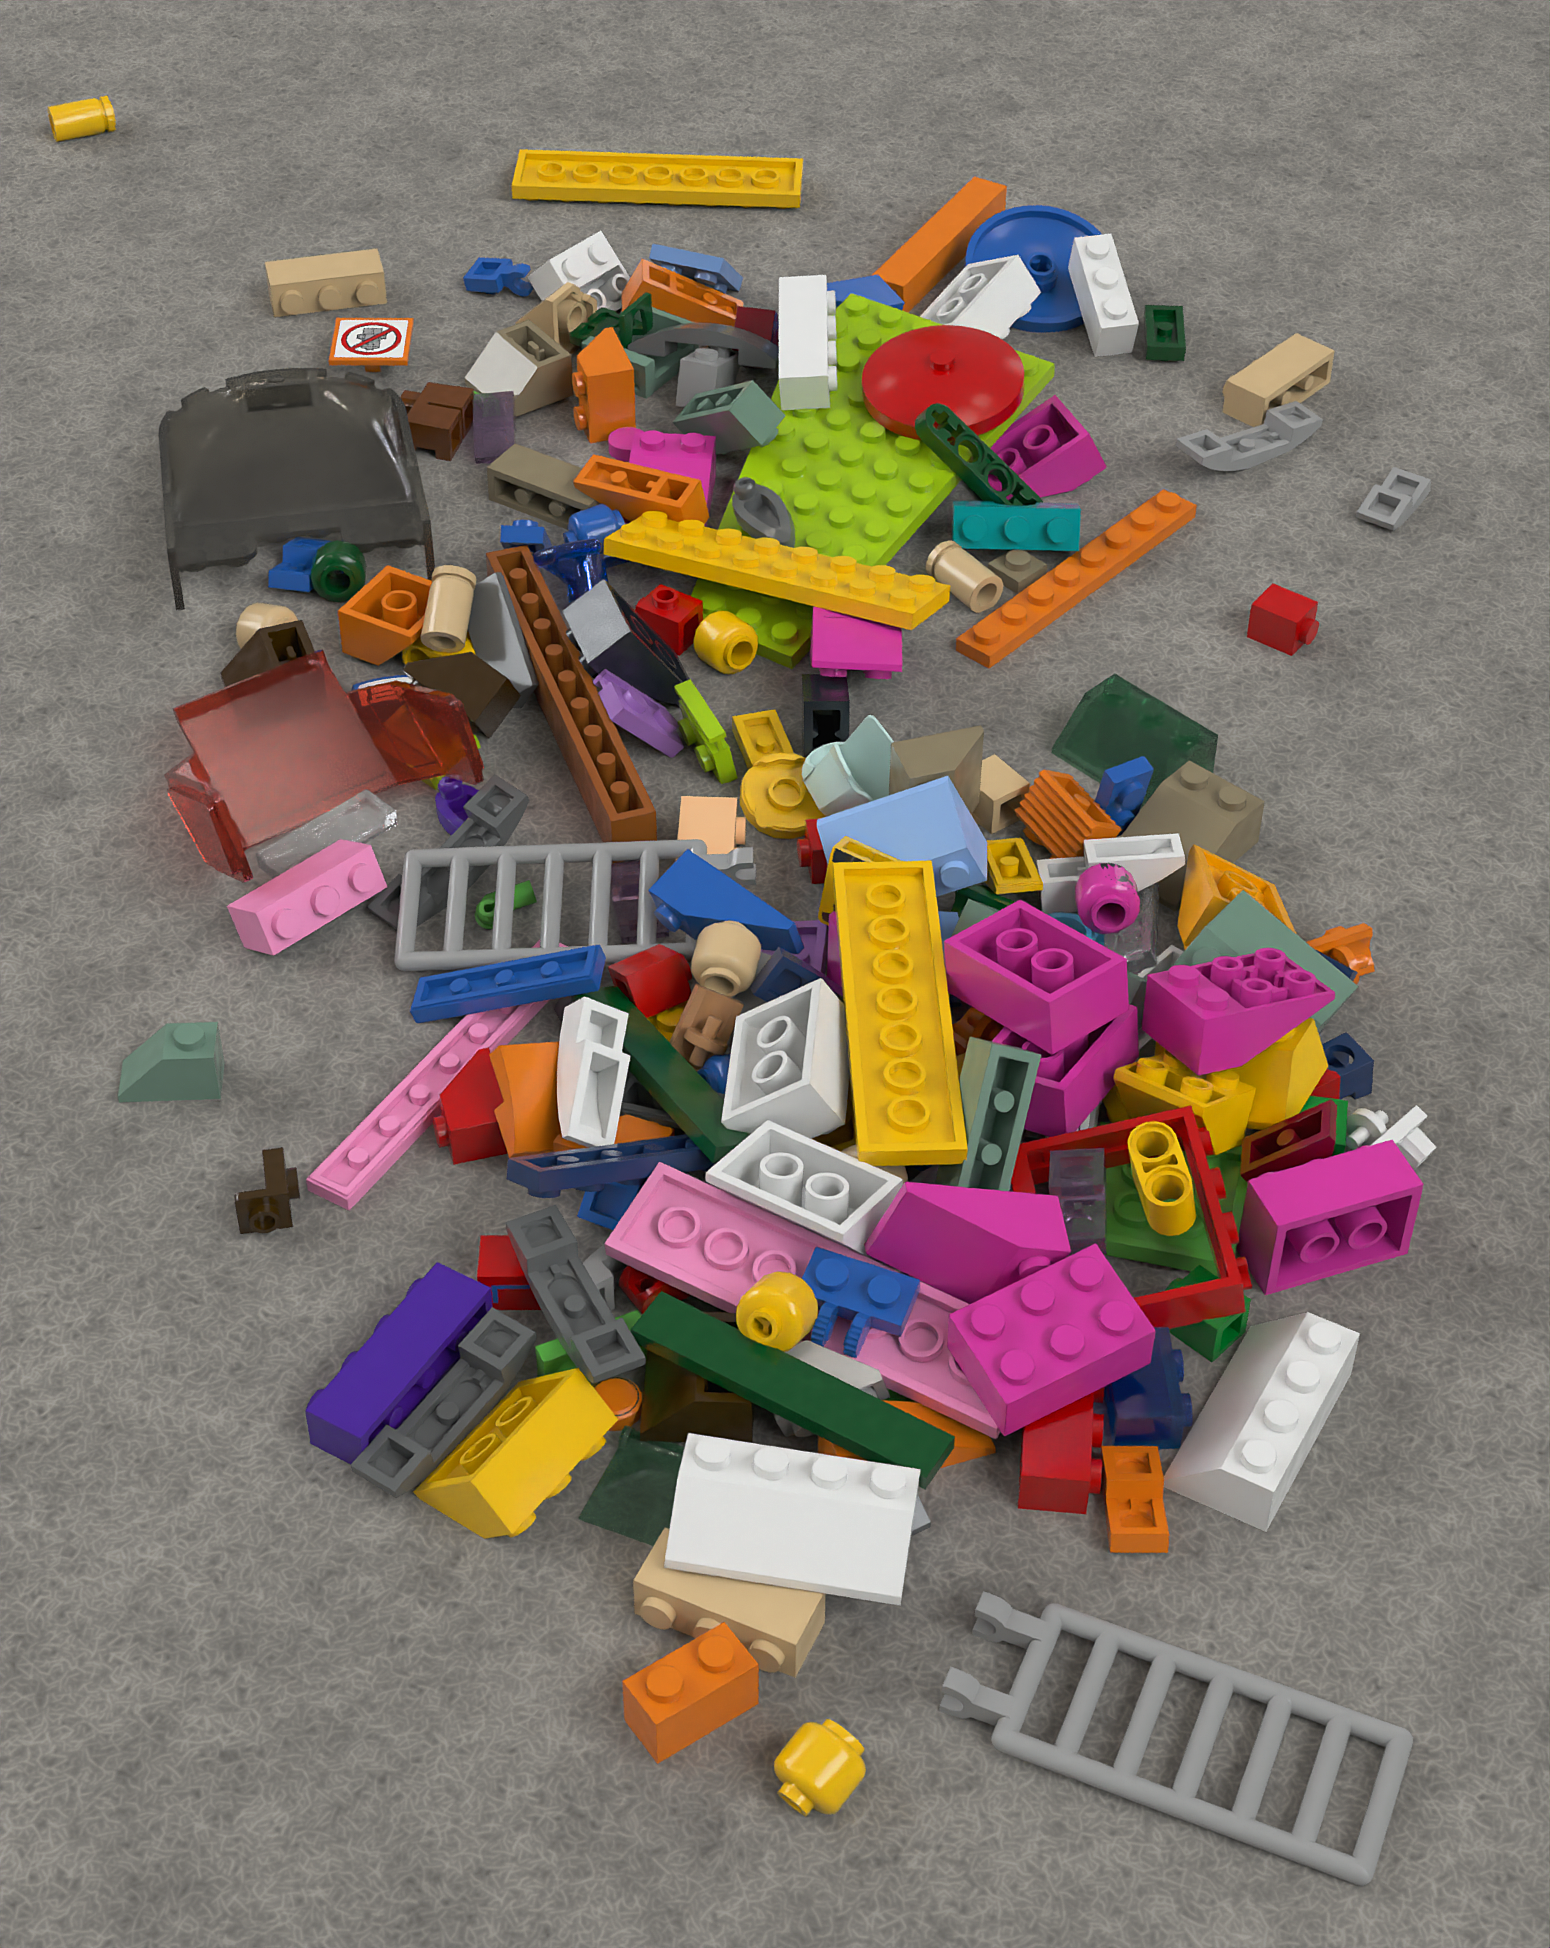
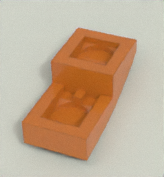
M1101 1446L1102 1483L1110 1553H1168L1169 1529L1163 1502L1164 1476L1158 1446Z

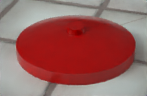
M938 325L902 333L877 348L867 360L862 372L863 401L869 414L886 429L916 440L921 439L915 430V420L920 413L932 404L939 403L947 406L978 436L998 427L1009 419L1019 407L1024 395V367L1017 352L999 337L983 330L965 326ZM935 421L934 424H933V426H934L936 429H937V427L939 426V424L937 423V421ZM951 436L947 441H953L954 437Z

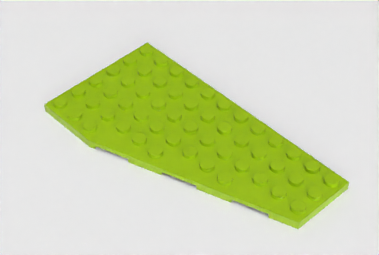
M851 293L836 308L837 365L829 366H836L837 391H830V408L781 410L778 380L771 400L786 416L776 427L779 430L778 434L769 444L764 447H751L739 479L743 477L752 478L757 485L773 490L781 498L791 514L795 527L796 540L794 548L811 547L816 549L818 554L830 557L849 556L856 559L859 564L872 567L886 565L959 484L961 479L922 440L901 436L880 425L866 409L862 394V372L867 360L877 348L902 333L942 324ZM1015 350L1024 367L1025 386L1023 399L1009 419L998 427L978 435L989 448L993 446L1054 377V363ZM959 445L958 451L960 456L966 462L972 463L973 457L970 450L963 445ZM733 491L718 530L736 529L742 533V536L753 538L742 529L736 520L732 505V497L735 494ZM701 578L697 579L691 596L703 601V619L717 611L733 613L754 628L758 636L757 655L793 669L809 652L812 624L811 605Z

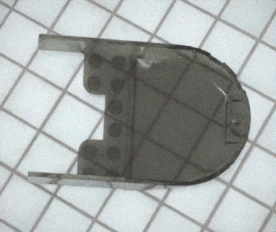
M323 368L265 370L225 379L226 387L209 392L208 388L202 387L182 398V407L179 410H168L162 418L158 436L166 547L176 610H185L182 577L184 571L198 572L207 567L221 565L229 567L245 566L257 555V541L280 543L293 537L309 536L311 538H323L331 533L340 532L342 541L355 545L362 553H368L376 548L395 546L406 549L419 545L427 579L432 581L435 560L430 516L406 408L400 396L391 388L381 390L375 387L374 379L348 372L345 378L327 376V370Z

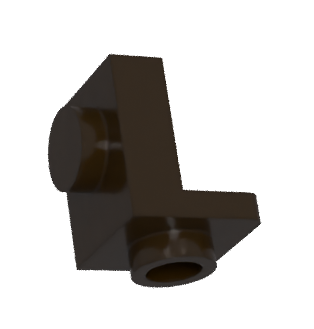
M283 1147L262 1150L266 1189L238 1192L234 1195L240 1234L254 1232L270 1233L276 1229L293 1227L290 1200L300 1198L297 1167L286 1168Z

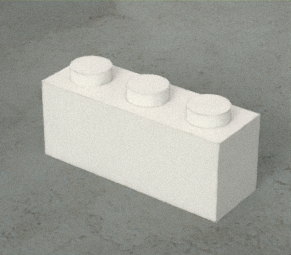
M1112 234L1074 238L1068 270L1094 356L1132 353L1139 322Z

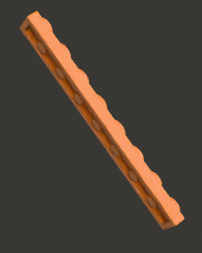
M1165 489L1161 490L1079 551L957 637L956 651L990 669L1195 518L1197 505L1181 498L1176 493Z

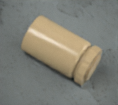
M951 540L944 541L937 545L928 556L926 562L927 574L938 583L951 585L950 593L976 613L985 611L993 607L1000 599L1003 592L1001 578L956 542Z
M443 565L436 567L433 571L421 633V642L432 650L453 653L461 651L465 647L477 580L476 576L467 569L459 566Z

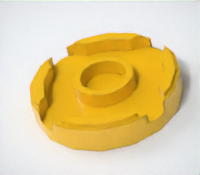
M777 752L758 759L753 763V767L744 775L740 786V806L746 819L758 831L773 838L794 839L805 836L806 819L826 817L818 809L803 781L802 767L806 758L798 754Z

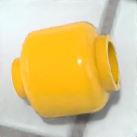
M717 611L709 614L701 621L694 636V650L698 657L722 674L733 675L743 671L751 664L758 649V636L754 628L728 611Z
M780 1271L764 1275L741 1296L736 1308V1324L744 1336L783 1352L790 1351L813 1329L818 1317V1302L810 1286L802 1278L792 1273Z
M826 1719L822 1725L815 1722L804 1723L774 1761V1771L783 1783L777 1792L778 1795L789 1806L804 1816H807L812 1808L823 1814H835L865 1776V1763L861 1758L865 1751L864 1747L850 1732L830 1719Z

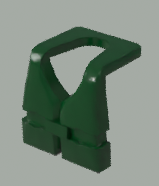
M644 293L621 314H617L616 311L605 307L599 308L587 318V322L581 323L569 333L570 342L582 347V342L588 337H596L605 328L613 327L623 348L628 349V345L632 343V336L645 335L653 327L651 293ZM639 310L642 322L634 319Z

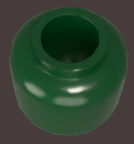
M339 540L327 542L317 550L312 560L310 579L313 588L321 597L330 602L342 603L349 601L365 585L367 564L364 555L355 545L349 542Z

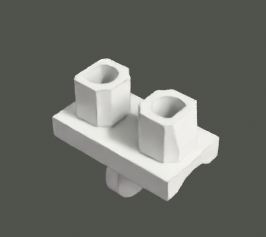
M1417 1105L1388 1130L1385 1125L1389 1121L1388 1116L1381 1110L1374 1113L1368 1109L1359 1108L1347 1117V1132L1349 1136L1346 1137V1145L1352 1150L1360 1146H1371L1393 1139L1413 1170H1415L1437 1148L1418 1128L1427 1115Z

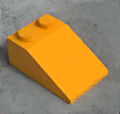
M1193 844L1188 854L1177 923L1185 950L1204 927L1242 890L1247 892L1294 933L1296 932L1274 884Z

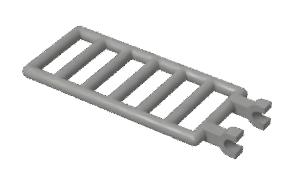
M688 839L412 849L406 852L404 856L394 964L400 971L469 969L587 947H559L564 863L593 862L588 946L600 945L606 956L604 965L615 964L658 945L656 944L657 918L654 915V911L657 908L648 890L659 879V859H678L689 849L738 884L756 885L754 848H737L728 854H707V845L703 840ZM640 860L637 944L607 945L612 861ZM545 863L540 948H511L517 864ZM498 865L491 949L462 950L469 866ZM450 867L443 951L414 952L422 868ZM685 933V943H661V945L681 953L687 962H692L697 940H694Z
M983 1591L975 1609L974 1616L978 1618L973 1627L972 1635L990 1642L1005 1641L1027 1649L1009 1694L983 1686L972 1675L950 1667L942 1685V1693L945 1695L941 1701L939 1711L960 1719L972 1717L995 1726L991 1742L994 1748L1000 1752L1355 1885L1364 1886L1371 1882L1413 1746V1736L1410 1731L1057 1603L1048 1604L1043 1610L1041 1617L1037 1618L1012 1609L1010 1604L1002 1598ZM1063 1630L1093 1641L1095 1644L1056 1742L1052 1745L1020 1733V1730L1060 1631ZM1117 1651H1121L1152 1664L1114 1765L1111 1767L1079 1755L1078 1751ZM1176 1671L1209 1683V1687L1171 1789L1136 1775L1174 1672ZM1234 1692L1267 1704V1708L1232 1810L1230 1811L1195 1797L1230 1698ZM1292 1713L1325 1725L1326 1729L1292 1833H1289L1255 1819ZM1350 1735L1386 1747L1352 1856L1316 1843Z

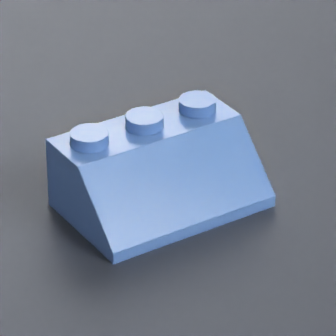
M949 776L817 820V829L827 864L829 863L833 846L844 836H848L901 861H932L936 897L987 881V841Z

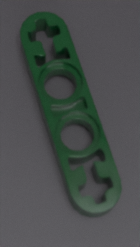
M939 403L932 404L917 416L915 430L918 437L983 501H994L996 504L1015 506L1036 505V502L1043 503L1041 498L947 406ZM935 421L939 424L937 429L933 426ZM953 436L954 440L949 443L947 439ZM959 445H963L970 450L973 457L972 463L966 462L960 456L958 451ZM989 473L995 475L1002 484L1001 492L996 491L989 484ZM1012 494L1013 497L1007 500L1006 497Z

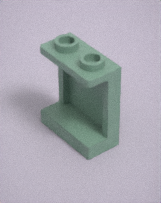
M652 307V329L645 335L632 336V342L663 328L694 322ZM639 310L634 319L642 322ZM590 336V337H588L586 340H584V341L582 342V350H583L595 337ZM678 343V351L665 357L638 354L624 348L634 368L635 395L647 399L679 373L681 358L695 352L699 345Z

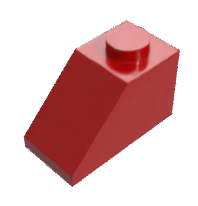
M489 1047L479 1049L439 1095L441 1116L433 1117L434 1131L439 1148L448 1146L453 1165L508 1154L494 1112L504 1102L489 1056Z

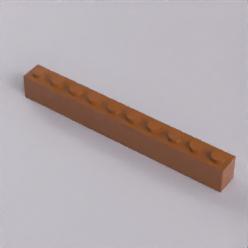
M523 545L486 553L487 577L495 572H502L539 682V685L534 690V694L602 842L657 841L656 810L613 721H611L591 676L578 659L581 655L566 634L568 628L528 546ZM612 861L613 864H614V863L623 862V861Z

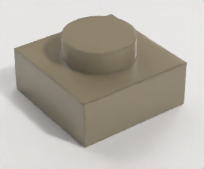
M1009 550L989 562L988 569L1001 578L1003 586L1018 594L1047 573V564L1024 550Z

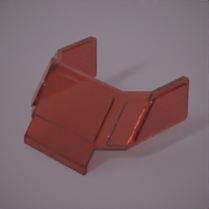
M321 649L172 708L177 723L194 754L189 755L164 774L169 787L167 793L206 864L242 883L253 879V874L244 851L256 844L397 785L439 776H447L472 785L484 781L482 773L484 764L461 700L456 699L450 693L397 680L344 692L327 662L324 650Z

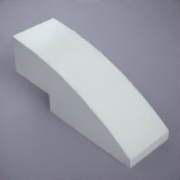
M1179 833L1084 840V857L1037 860V871L1043 882V890L1038 891L1040 909L1045 914L1076 912L1075 885L1084 871L1099 863H1114L1123 866L1132 874L1138 891L1164 879L1185 865V855Z
M583 997L564 1008L557 1062V1104L562 1138L586 1147H596L615 1143L630 1055L622 1053L629 1014L587 997Z

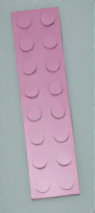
M661 1162L657 1164L604 1243L606 1255L728 1313H736L741 1296L764 1275L780 1271L792 1273L802 1278L815 1247L903 1274ZM920 1282V1292L902 1336L900 1337L871 1327L857 1358L847 1357L878 1369L888 1389L997 1439L1000 1433L998 1426L947 1348L949 1314L970 1304ZM838 1317L833 1327L832 1335L824 1347L844 1355V1339L853 1321ZM812 1330L800 1342L810 1341Z

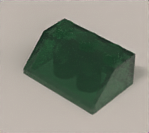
M1114 673L1084 694L1054 743L1052 754L1101 783L1105 770L1145 756L1154 770L1141 805L1142 809L1161 782L1188 761L1213 773L1218 734Z

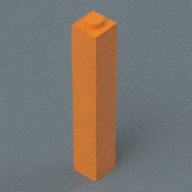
M973 177L872 274L879 275L905 302L902 311L908 313L966 256L969 241L982 223L1005 210L1007 186Z

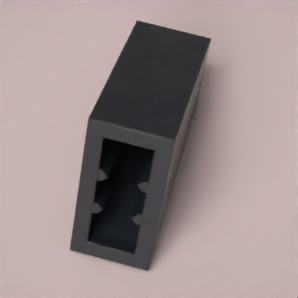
M802 674L803 757L807 758L812 751L820 746L833 742H845L849 738L850 699L847 677Z

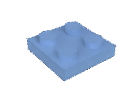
M652 244L649 259L654 264L725 294L727 289L740 291L743 277L724 258Z

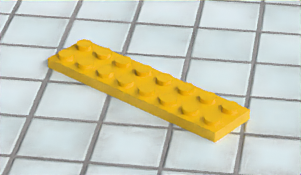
M520 149L512 181V199H526L530 201L539 199L561 200L564 202L596 201L599 203L632 202L634 204L664 203L670 205L695 204L705 206L726 205L745 208L753 206L776 207L780 209L800 208L803 158Z
M660 511L644 512L639 518L629 524L622 525L619 530L604 538V555L908 630H913L946 605L950 598L951 585L935 582V579L928 575L918 574L909 576L896 573V570L890 566L876 565L871 567L859 564L856 559L849 556L830 557L818 554V551L811 547L792 548L780 545V542L776 539L766 537L754 539L742 536V533L736 529L717 530L704 527V523L698 520L677 522L667 519V514Z
M932 861L833 863V887L858 1162H865L872 1166L962 1164L964 1160L967 1161L968 1148Z

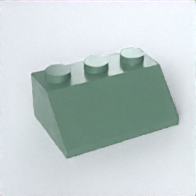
M1244 890L1204 927L1173 964V966H1193L1212 962L1214 958L1220 956L1237 957L1252 954L1260 948L1281 950L1289 959L1304 970L1313 973L1319 981L1335 992V999L1309 1017L1315 1020L1318 1033L1359 987Z

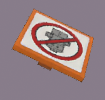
M336 318L329 365L365 366V372H381V366H408L414 318Z

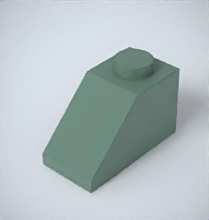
M218 1022L165 1024L123 1060L118 1092L119 1102L221 1099L225 1062Z

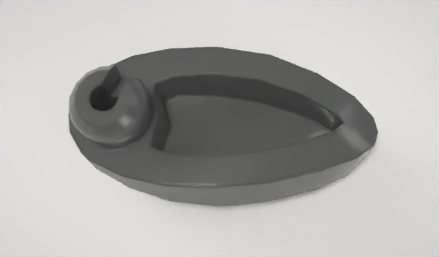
M743 477L737 480L733 486L735 494L732 497V505L736 520L742 529L755 539L773 538L778 540L780 545L794 548L796 540L795 527L791 514L781 498L773 490L757 485L752 478Z

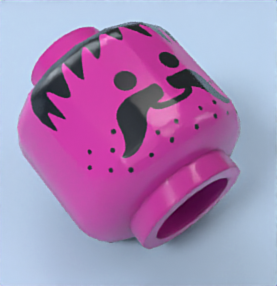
M1099 863L1089 867L1080 875L1075 885V901L1079 917L1086 927L1102 935L1116 934L1126 930L1135 922L1140 912V897L1136 882L1129 871L1123 866L1114 863Z

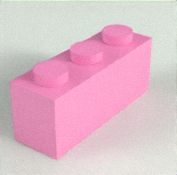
M340 839L229 904L227 908L243 946L250 950L274 956L387 888V884L371 845Z

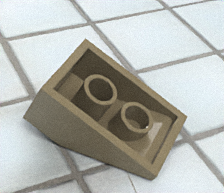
M1191 761L1185 763L1161 782L1121 835V837L1179 833L1185 855V865L1164 879L1140 890V892L1173 911L1178 910L1181 904L1188 854L1193 844L1234 863L1258 843L1265 801Z

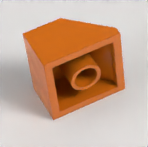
M613 327L605 328L577 355V372L572 373L573 390L576 397H579V406L573 408L575 425L578 431L584 430L590 444L608 441L609 435L616 429L624 427L636 428L634 368Z
M387 565L338 610L342 652L379 666L413 644L422 633L432 581Z

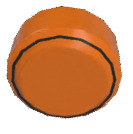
M610 1377L593 1385L594 1389L618 1419L608 1431H622L630 1428L639 1420L642 1414V1393L635 1383L622 1377Z

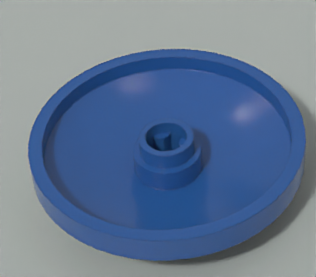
M1043 205L1014 207L990 217L975 231L967 247L964 268L972 263L1019 255L1041 293L1030 304L1032 306L1031 310L1023 317L1017 319L1010 327L1037 333L1070 330L1084 324L1068 270L1074 238L1102 234L1087 220L1060 208Z

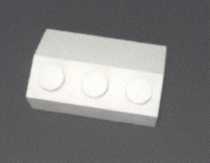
M1019 255L968 264L920 317L942 325L965 326L983 330L1000 339H1004L1010 333L1009 327L1031 310L1032 306L1030 304L1041 291Z
M822 978L736 1017L721 1123L727 1129L752 1134L764 1122L769 1120L812 1139L821 1134H829L838 1127L845 1125L850 1078L844 1004Z
M769 1120L764 1122L706 1172L705 1180L735 1197L868 1258L872 1256L866 1254L864 1244L903 1186L902 1178L865 1162H858V1159Z

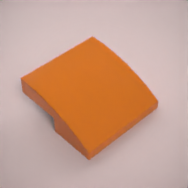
M559 1042L499 1045L489 1054L504 1102L494 1112L509 1158L554 1152L553 1141L557 1135L561 1134L557 1104Z

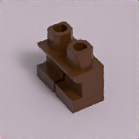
M428 382L421 393L404 390L399 401V413L391 411L386 418L387 439L405 442L406 453L413 454L418 447L435 450L436 459L451 462L476 420L474 388Z

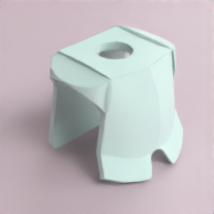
M868 715L845 742H833L820 746L805 759L802 767L803 781L818 809L826 817L889 796L891 743L894 741L873 715Z

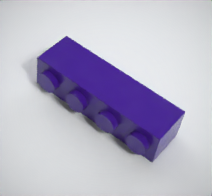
M436 1262L423 1278L416 1279L409 1287L404 1300L391 1314H386L379 1320L372 1336L358 1351H353L346 1357L340 1372L325 1389L317 1390L309 1400L305 1413L310 1444L351 1465L386 1425L397 1430L461 1358L458 1345L493 1307L491 1288L439 1262Z

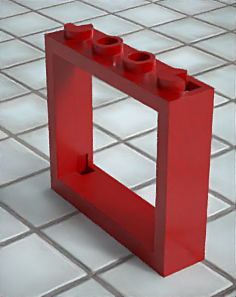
M1191 1105L1020 1144L1011 1179L1012 1191L1036 1194L1035 1184L1131 1163L1128 1138L1131 1131L1142 1123L1157 1121L1171 1127L1185 1156L1219 1279L1135 1297L1134 1300L1156 1332L1199 1323L1205 1319L1221 1318L1246 1312L1243 1290L1252 1289L1248 1264L1245 1256L1235 1258L1232 1245L1239 1243L1235 1219L1232 1211L1222 1213L1219 1200L1226 1199L1222 1174L1219 1167L1209 1168L1206 1156L1214 1155L1210 1133L1206 1127H1197ZM1155 1155V1156H1150V1157H1148V1158H1156V1157H1160V1156H1159V1155Z

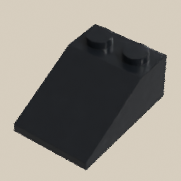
M605 579L563 610V614L570 626L566 630V634L573 645L583 653L578 659L592 678L595 679L606 669L652 699L679 705V700L681 699L674 686L689 680V677L676 652Z

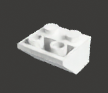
M602 231L548 260L527 277L541 301L565 283L570 282L578 286L581 292L597 300V310L605 307L613 311L622 308V291L630 280L628 273Z

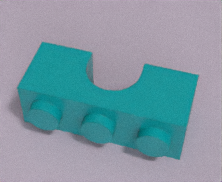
M953 501L951 541L966 549L1079 551L1081 508L1077 503L1036 502V505L1015 506L996 504L994 501Z

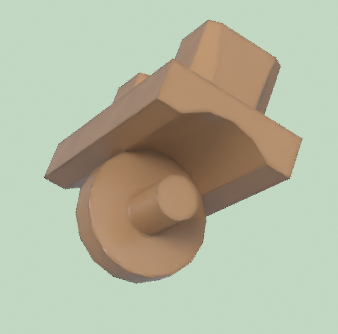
M695 984L670 1039L671 1045L696 1071L702 1069L705 1061L711 1056L725 1054L728 1047L727 1041L735 1026L736 1017L742 1011L743 1003Z

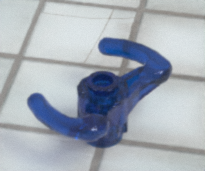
M587 539L549 547L535 552L533 556V561L538 567L546 569L566 585L569 602L576 601L603 579L608 582L607 568L630 562L629 560L604 555V553L599 554L602 544L597 539Z

